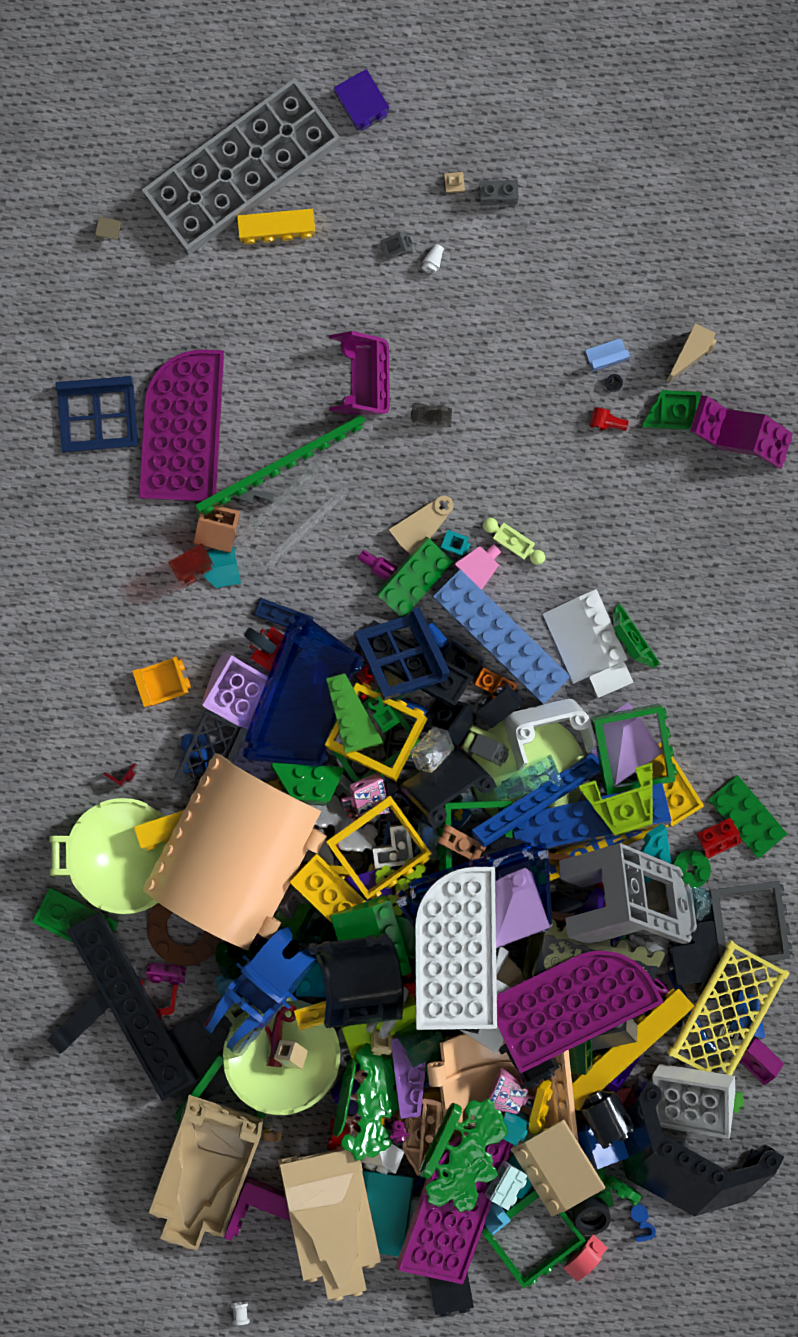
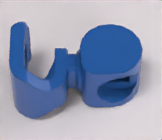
M638 1203L637 1206L632 1205L630 1207L632 1219L639 1222V1229H647L649 1232L634 1236L635 1240L642 1242L653 1239L656 1230L650 1222H646L649 1218L647 1209L641 1203Z

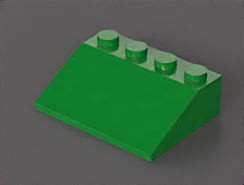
M382 895L330 914L337 941L366 938L370 935L378 937L380 934L387 933L396 948L402 976L412 973L394 909L388 897Z

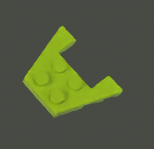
M652 763L635 768L640 788L606 799L601 798L596 780L579 785L582 794L614 836L653 824Z

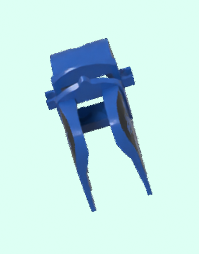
M290 927L275 933L252 961L245 955L242 957L247 961V964L244 967L240 963L236 964L241 969L242 974L224 991V996L203 1025L211 1034L218 1022L234 1003L250 1014L227 1043L226 1047L236 1055L242 1056L246 1052L250 1044L259 1036L263 1028L272 1020L275 1013L283 1005L288 1009L291 1007L286 1003V1000L289 997L294 1001L297 1000L292 994L302 980L307 977L311 969L318 963L316 956L311 955L310 951L304 949L291 959L283 957V949L292 940ZM238 994H241L245 999H247L251 1004H253L257 1009H259L264 1015L262 1016L258 1011H256L252 1006H250L246 1001H244L240 996H238Z

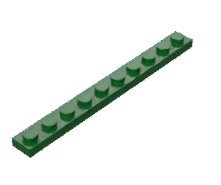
M363 415L356 417L196 504L195 510L198 516L202 513L204 515L214 511L213 507L219 504L221 506L226 505L231 501L230 498L235 495L238 497L248 492L247 489L252 486L254 488L259 487L264 483L263 480L268 477L273 479L280 475L281 470L285 468L287 470L292 469L301 459L306 461L313 457L314 452L318 450L320 452L325 451L330 447L331 443L335 441L339 443L346 439L347 434L351 432L353 434L358 433L363 429L362 426L366 422Z

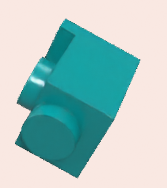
M447 529L441 550L462 557L463 553L467 554L470 548L469 537ZM453 542H459L460 547L454 548Z

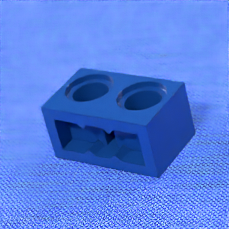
M185 734V738H181V750H184V754L194 734ZM204 734L198 736L199 747L208 744ZM209 747L200 749L203 760L208 759ZM197 751L190 753L189 760L197 758L200 762ZM199 764L196 769H193V772L204 773L202 765ZM189 768L183 770V773H190Z

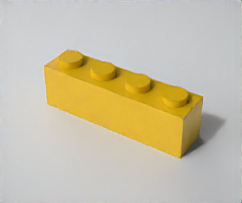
M313 209L237 215L240 242H244L247 245L254 244L258 240H263L264 243L274 242V239L282 238V241H291L293 237L310 239L313 235H316Z

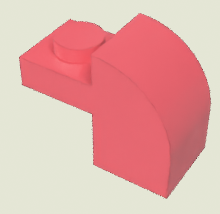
M591 1235L582 1248L570 1257L563 1269L578 1282L598 1265L607 1247L595 1235Z

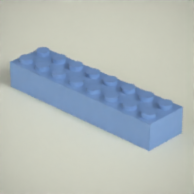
M461 569L433 596V599L542 705L571 677Z

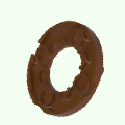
M160 903L152 907L147 921V935L152 948L162 959L175 965L191 966L207 960L215 953L216 946L222 939L205 930L201 939L194 945L181 946L173 942L167 932V922L173 912Z

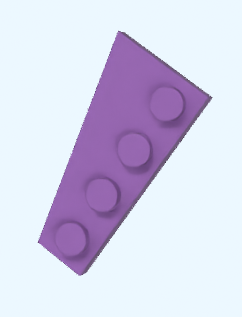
M430 1034L392 1039V1057L400 1119L420 1117Z

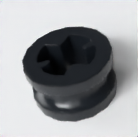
M611 374L606 379V388L611 392L619 391L623 385V379L618 374ZM612 378H616V381H619L616 388L609 385Z

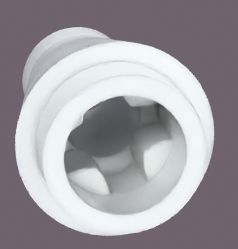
M434 244L422 261V269L425 272L435 274L439 270L444 250L442 246Z

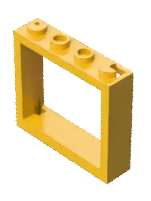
M356 683L353 688L357 696L359 693H363L377 700L378 696L382 699L380 692L372 691L373 687L368 684L362 683L360 685ZM391 699L383 701L384 704L417 719L392 769L356 751L346 754L344 745L336 742L340 733L338 722H336L325 743L328 749L396 781L427 718L424 715L425 712L415 707L412 710L406 707L407 703L399 699L396 702Z
M388 796L326 841L367 900L380 896L382 894L380 890L386 886L388 889L398 883L396 880L401 875L406 877L414 871L412 867L418 863L420 866L429 860L428 856L432 854L391 796ZM387 807H390L421 850V853L373 888L367 890L336 847V844Z

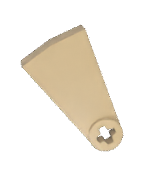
M448 496L438 497L389 529V532L399 546L410 555L425 537L431 539L453 510L454 504L452 499ZM441 501L444 503L447 501L449 503L447 505V507L449 508L448 510L440 509Z

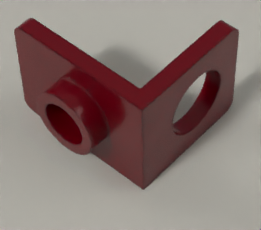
M132 764L122 781H119L107 772L103 774L120 786H124L126 782L130 783L136 773L133 771L137 764Z

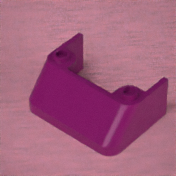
M355 331L329 335V339L341 342V351L346 358L351 359L352 396H345L342 400V405L329 407V411L347 415L386 414L390 408L388 342L384 338Z

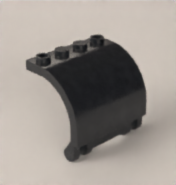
M387 933L380 934L378 937L370 935L366 938L334 942L323 941V944H317L316 942L309 944L310 954L316 956L324 978L326 991L324 1025L326 1028L402 1020L404 987L401 965L394 943Z

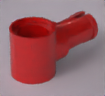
M594 407L589 427H598L600 430H606V428L609 429L611 427L626 431L629 420L617 418L610 414V411L607 409Z

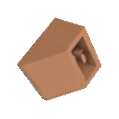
M215 506L213 507L214 511L211 513L199 515L194 544L231 553L240 520V511Z

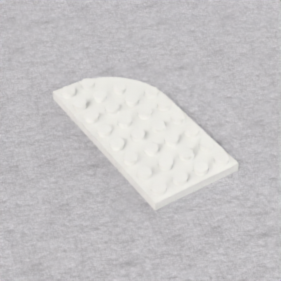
M470 867L453 871L436 881L426 892L419 905L415 924L417 1030L497 1029L495 867Z

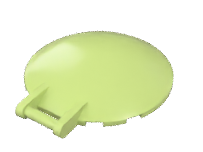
M505 719L488 731L472 725L461 749L468 752L475 734H481L501 743L509 749V756L506 762L502 763L501 767L473 753L472 757L491 775L497 785L496 788L488 793L479 792L475 786H473V789L479 801L509 800L512 801V804L584 758L574 736L558 722L534 728V739L530 743L523 745L528 763L519 771L505 728ZM579 786L544 809L578 802L582 793ZM498 807L484 808L492 817L498 814Z
M117 798L95 805L77 820L69 836L49 837L52 844V869H50V876H70L73 885L84 899L95 907L110 913L133 914L153 907L158 902L145 893L143 888L154 869L155 863L159 860L165 844L164 842L157 843V848L148 851L145 848L141 849L134 826L164 817V815L147 805V803L134 799ZM59 843H66V869H60Z
M242 997L244 1001H246L247 1003L249 1002L247 999ZM291 997L286 1000L288 1005H293L297 1010L312 1005L298 999L294 1001ZM234 1003L225 1013L233 1025L224 1044L223 1061L227 1080L236 1095L251 1108L271 1115L295 1114L319 1102L332 1087L339 1071L341 1053L335 1029L326 1028L324 1024L300 1031L297 1020L293 1022L283 1021L282 1040L296 1042L308 1050L303 1068H288L283 1064L282 1067L266 1066L267 1057H269V1045L265 1027L242 1056L234 1054L226 1047L229 1040L250 1015L244 1011L235 1018L233 1014L241 1009V1007ZM252 1005V1007L256 1011H258L262 1016L264 1015L259 1009ZM291 1011L285 1013L288 1018L291 1016ZM277 1012L273 1016L272 1020L266 1025L269 1026L271 1032L273 1029V1024Z

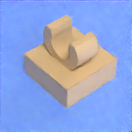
M463 172L444 174L446 194L465 192Z
M374 1030L371 1034L372 1054L378 1056L382 1054L389 1055L392 1052V1034H388L382 1039L378 1037L379 1031Z

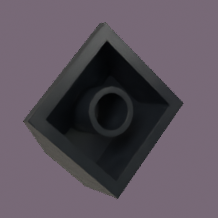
M436 699L425 715L427 721L423 729L440 742L458 747L477 717L467 703L458 701L453 709Z

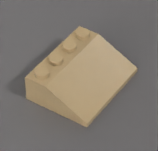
M564 1119L541 1129L535 1135L530 1134L526 1136L523 1141L519 1140L517 1146L514 1145L511 1148L551 1216L572 1208L605 1188Z

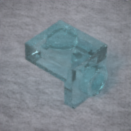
M693 887V896L698 899L694 905L696 919L702 921L704 916L709 914L713 901L709 891L701 887L699 889Z

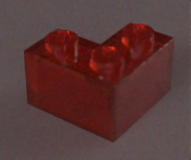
M202 543L168 562L181 585H187V587L197 582L198 574L205 575L214 566Z

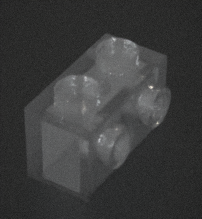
M433 727L410 753L417 769L432 773L455 747L447 730Z

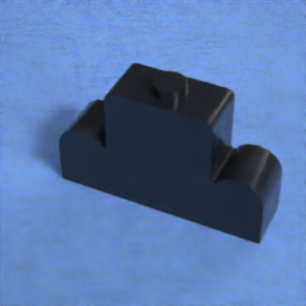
M713 920L696 922L697 928L695 932H691V943L668 947L670 961H667L669 972L673 974L674 983L676 985L697 983L695 992L698 997L701 996L720 961ZM717 981L714 986L717 993L725 992L724 981ZM726 994L719 996V999L726 998Z

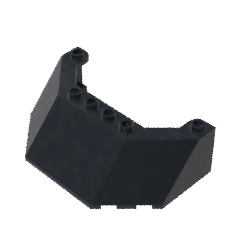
M639 1074L623 1104L635 1128L632 1132L628 1133L629 1137L623 1140L629 1158L622 1160L628 1180L695 1217L747 1201L776 1174L784 1156L766 1144L762 1151L752 1148L742 1168L730 1172L663 1135L656 1111V1106L662 1096L661 1089L650 1082L648 1078Z

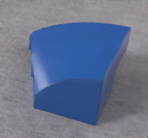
M738 991L735 1002L744 999L743 992ZM745 993L747 998L755 996L752 994ZM758 999L749 1001L750 1011H758L760 1008ZM746 1003L738 1004L735 1007L737 1015L745 1014L748 1011ZM749 1016L739 1019L741 1028H749L752 1023ZM736 1020L731 1021L729 1029L734 1031L738 1029ZM761 1021L754 1036L765 1038L763 1022Z

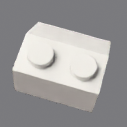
M391 1144L388 1149L380 1151L374 1158L365 1156L361 1164L364 1165V1169L374 1172L376 1170L385 1175L388 1172L396 1174L404 1151Z

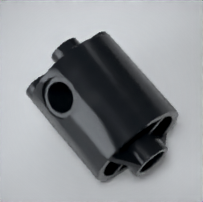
M597 1090L587 1096L580 1111L602 1149L608 1148L617 1139L619 1142L629 1137L628 1133L635 1129L615 1091Z

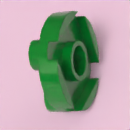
M683 851L676 856L673 865L680 867L683 873L681 877L685 884L688 883L692 889L704 885L711 875L710 862L699 851ZM688 864L696 866L695 874L692 875L691 872H686Z
M610 1175L604 1183L609 1189H616L614 1193L623 1199L628 1197L627 1200L635 1206L638 1205L643 1196L613 1175Z

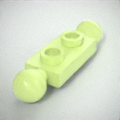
M494 518L484 520L483 529L488 533H496L493 540L525 560L527 555L530 556L531 562L535 565H540L545 561L543 551L532 549L535 545L534 542L505 523L499 527Z

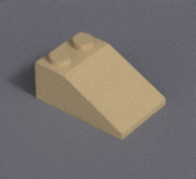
M695 323L666 382L670 383L701 360L706 353L710 354L717 341L714 339L716 333Z

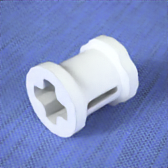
M248 1302L231 1304L234 1316L232 1325L250 1323V1320L247 1318L246 1308Z

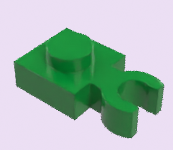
M378 696L379 704L377 706H373L371 702H368L371 711L376 712L372 716L384 733L400 721L389 705L384 707L383 700Z

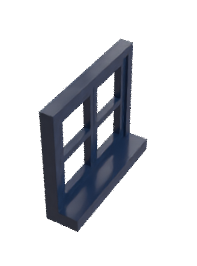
M132 376L55 382L58 392L63 453L139 447L134 379ZM125 392L126 412L101 414L100 394ZM93 395L94 415L69 416V396ZM127 417L128 437L103 439L102 419ZM95 419L96 440L71 442L70 421Z
M420 607L412 609L410 615L354 632V638L383 701L447 681L450 671ZM410 627L418 647L400 652L391 632ZM386 634L395 654L376 659L368 639ZM422 654L431 674L412 679L404 659ZM399 661L408 681L389 687L381 666Z

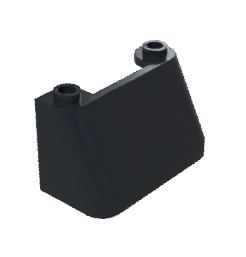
M454 748L407 779L402 784L401 791L413 816L435 829L446 820L447 813L444 805L472 786H475L481 793H488L496 788L497 785L491 775L467 751L461 748Z

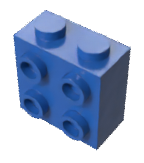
M589 1125L582 1126V1131L577 1132L578 1143L595 1170L629 1158L624 1141L619 1142L617 1139L613 1141L611 1146L602 1149Z

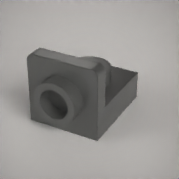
M399 232L380 240L386 259L393 258L404 252H413L412 239L406 233Z

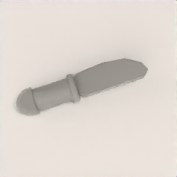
M630 933L627 936L630 942L642 945L651 952L663 951L665 955L669 953L667 949L648 941V939H643L635 933Z

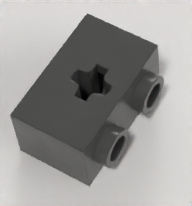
M518 180L480 181V205L518 204Z
M478 734L471 749V752L500 767L509 756L508 748L481 734Z

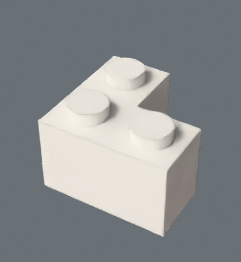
M402 824L390 825L392 844L373 848L375 869L382 868L385 865L389 867L404 865L408 858H414L411 836Z

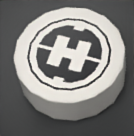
M730 1024L726 1025L728 1032L734 1031L729 1029ZM724 1026L719 1030V1036L725 1034ZM739 1033L730 1035L731 1044L737 1041ZM727 1037L720 1038L721 1041L729 1044Z

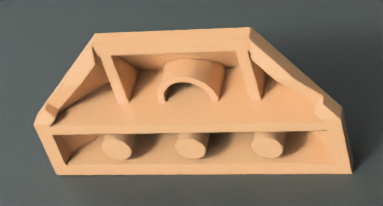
M424 1098L422 1099L420 1117L405 1119V1133H410V1136L406 1138V1142H403V1151L417 1175H419L421 1164L443 1120L442 1101Z

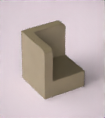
M99 217L95 236L105 241V238L118 240L123 224L118 220Z

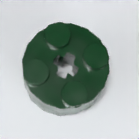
M225 940L218 943L215 956L220 973L225 979L235 980L240 977L242 972L236 964L240 963L243 967L247 964V961L242 958L244 955L251 961L256 955L252 944L248 950H245Z

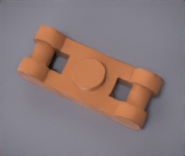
M445 824L442 829L444 832L438 838L437 843L479 864L481 860L480 855L482 851H485L486 847H483L477 840ZM471 846L475 847L473 854L469 852Z

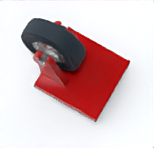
M271 627L269 632L262 628L258 633L252 628H248L244 633V637L252 642L249 648L254 653L250 658L281 680L303 650L301 646L273 627Z

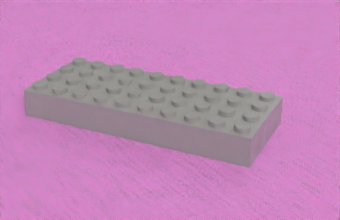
M294 78L143 188L142 192L188 255H190L237 221V215L248 213L341 144L340 137Z

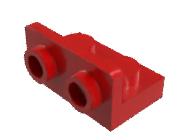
M731 818L697 833L703 853L708 859L741 844L740 833Z

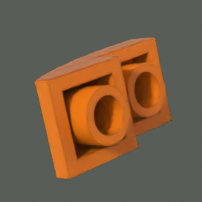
M480 667L472 683L490 693L497 686H503L506 683L514 691L517 687L516 683L484 667Z

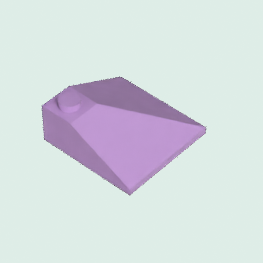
M223 651L212 671L201 705L224 719L248 729L249 732L277 682Z
M627 702L614 712L633 708L629 704V702ZM640 717L603 724L612 779L615 786L635 773L636 767L648 764L663 753ZM595 748L591 753L598 759L597 750Z
M524 868L508 874L495 882L496 948L550 928L532 872Z

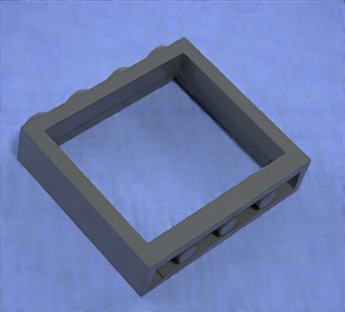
M780 881L708 890L720 959L726 950L719 895L770 888L774 890L782 953L758 957L766 961L790 959V954L793 953L792 944L788 942L787 937L790 934L789 924L785 923L784 915H787V907L782 902L784 887L783 884L780 885ZM753 958L750 959L751 964L760 963ZM747 959L737 963V965L749 964ZM727 963L725 967L735 966V964Z

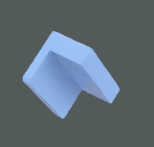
M622 339L586 350L592 372L629 360L630 358L628 349L625 350Z

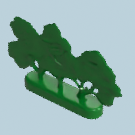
M490 1098L483 1102L470 1101L466 1106L468 1118L462 1123H458L462 1113L461 1106L451 1103L419 1170V1176L426 1179L433 1175L435 1169L439 1173V1177L425 1187L429 1196L428 1203L441 1207L452 1199L454 1206L459 1212L472 1210L478 1197L475 1183L478 1181L488 1183L498 1176L496 1168L492 1166V1155L485 1152V1147L489 1144L500 1142L508 1135V1129L503 1122L502 1112L495 1109V1104ZM475 1116V1119L470 1120V1117ZM468 1123H476L475 1128L470 1130L464 1129V1126L467 1127ZM454 1130H458L462 1134V1141L457 1147L448 1144ZM464 1132H468V1137L464 1135ZM444 1150H449V1163L439 1165L438 1163ZM443 1171L448 1173V1177L443 1176Z

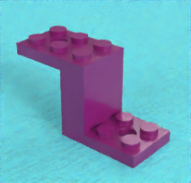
M705 395L700 397L690 428L691 433L719 450L757 456L778 469H782L783 463L786 460V454L793 435L792 432L765 414L727 409Z
M248 1177L224 1238L232 1241L233 1236H238L243 1223L239 1220L241 1217L245 1218L249 1205L290 1221L285 1192Z

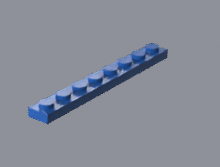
M591 753L474 828L472 835L483 847H486L579 785L599 774L600 766L598 759Z

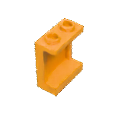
M175 656L172 659L132 671L145 708L189 694L188 689L191 688L188 677L184 678L182 671L185 670L182 659L178 660V657Z

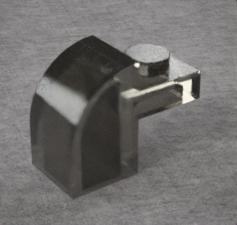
M412 403L411 422L416 423L415 426L449 428L452 423V408L443 405L427 406L421 403Z

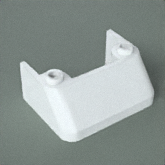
M565 699L515 711L505 718L504 724L518 771L522 770L528 763L523 745L530 743L534 739L535 727L569 720L571 726L581 732L587 754L591 753L598 746L589 716L575 700Z

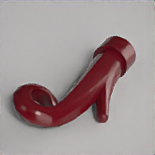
M290 1005L289 1009L283 1006L277 1012L272 1032L269 1026H265L269 1045V1057H267L266 1066L282 1067V1064L275 1060L274 1057L279 1042L282 1040L283 1021L293 1022L296 1020L294 1011L297 1009L293 1005ZM287 1011H291L289 1018L285 1014Z

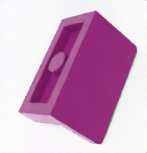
M757 1037L753 1039L739 1061L764 1086L777 1077L784 1065Z

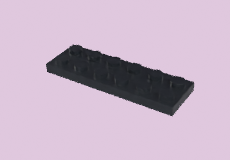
M373 620L369 627L378 625L380 623ZM391 632L400 652L418 647L417 644L398 633ZM386 634L368 639L376 659L395 654ZM357 644L354 653L363 657ZM422 654L404 659L412 679L431 674ZM399 661L381 666V668L400 679L408 681ZM445 661L450 671L447 681L420 690L454 709L473 676Z

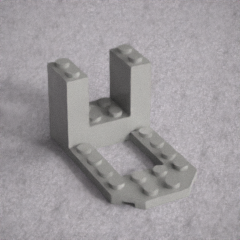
M621 843L559 861L561 880L582 888L602 882L605 891L604 901L606 907L566 918L565 930L568 938L592 944L645 930L681 944L691 941V932H695L697 928L693 895L689 884H685L681 878L683 873L680 867ZM644 876L666 884V898L669 904L668 916L648 909Z

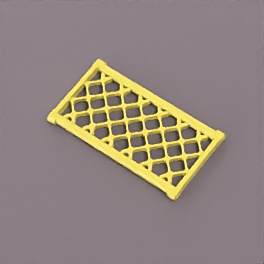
M728 940L724 954L673 1047L670 1046L667 1053L669 1056L678 1058L698 1070L712 1072V1069L721 1067L724 1074L732 1075L781 984L790 973ZM736 949L746 954V956L736 959L733 952ZM753 958L762 963V966L752 968L750 959ZM747 959L750 967L749 970L739 972L737 963ZM727 963L735 964L736 974L726 976L723 970ZM770 967L779 972L777 977H769L767 968ZM763 968L766 978L756 981L754 972ZM751 973L753 982L743 985L741 976ZM738 977L740 986L730 989L728 980ZM717 981L726 982L727 990L725 992H716L714 986ZM767 981L771 986L768 994H760L758 984ZM755 986L757 995L747 998L745 988ZM742 990L744 999L734 1002L732 992ZM729 994L731 1003L721 1006L719 996ZM708 998H716L718 1007L707 1010L705 1003ZM759 999L761 1003L759 1010L750 1011L749 1001ZM746 1003L747 1013L737 1015L736 1005ZM733 1007L734 1017L724 1019L722 1010ZM720 1011L721 1021L711 1023L709 1014ZM699 1015H707L709 1023L706 1026L698 1027L695 1021ZM749 1016L752 1023L749 1028H741L739 1019ZM736 1020L738 1029L728 1032L726 1023ZM723 1024L725 1034L715 1036L713 1027ZM710 1028L712 1038L702 1040L700 1031ZM689 1032H697L699 1042L689 1044L686 1040ZM740 1033L743 1037L740 1045H732L730 1035ZM727 1037L729 1046L719 1049L717 1040ZM714 1041L716 1050L705 1053L704 1044ZM701 1045L703 1054L698 1057H692L691 1048ZM688 1049L690 1058L687 1059L678 1054L679 1050ZM731 1050L734 1056L730 1062H722L721 1052ZM718 1054L719 1064L709 1066L708 1056ZM705 1058L706 1068L695 1063V1060Z

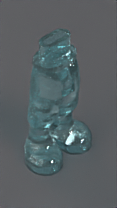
M549 754L537 764L530 765L508 779L501 782L502 785L497 786L494 790L500 801L504 798L509 800L511 799L510 796L515 798L537 789L545 782L551 781L557 787L564 785L552 755Z

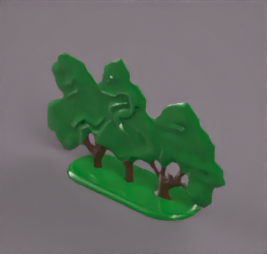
M366 1043L364 1048L356 1052L360 1070L355 1073L356 1064L353 1059L348 1062L345 1068L333 1128V1134L337 1137L342 1133L345 1122L348 1124L350 1132L343 1137L341 1145L344 1150L353 1154L355 1161H362L365 1156L374 1158L380 1151H385L391 1146L389 1132L380 1121L383 1117L391 1118L399 1110L397 1091L393 1087L396 1084L393 1057L389 1056L384 1060L382 1055H373L371 1044ZM362 1073H367V1077L361 1076ZM356 1079L360 1083V1088L355 1095H352L353 1081ZM350 1099L357 1101L359 1105L358 1112L352 1117L347 1115ZM355 1117H361L359 1120H355ZM352 1122L358 1123L361 1131L359 1133L353 1128L355 1124H352Z

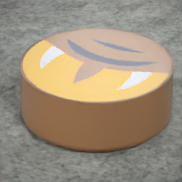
M264 1129L262 1130V1139L272 1142L280 1141L282 1132Z

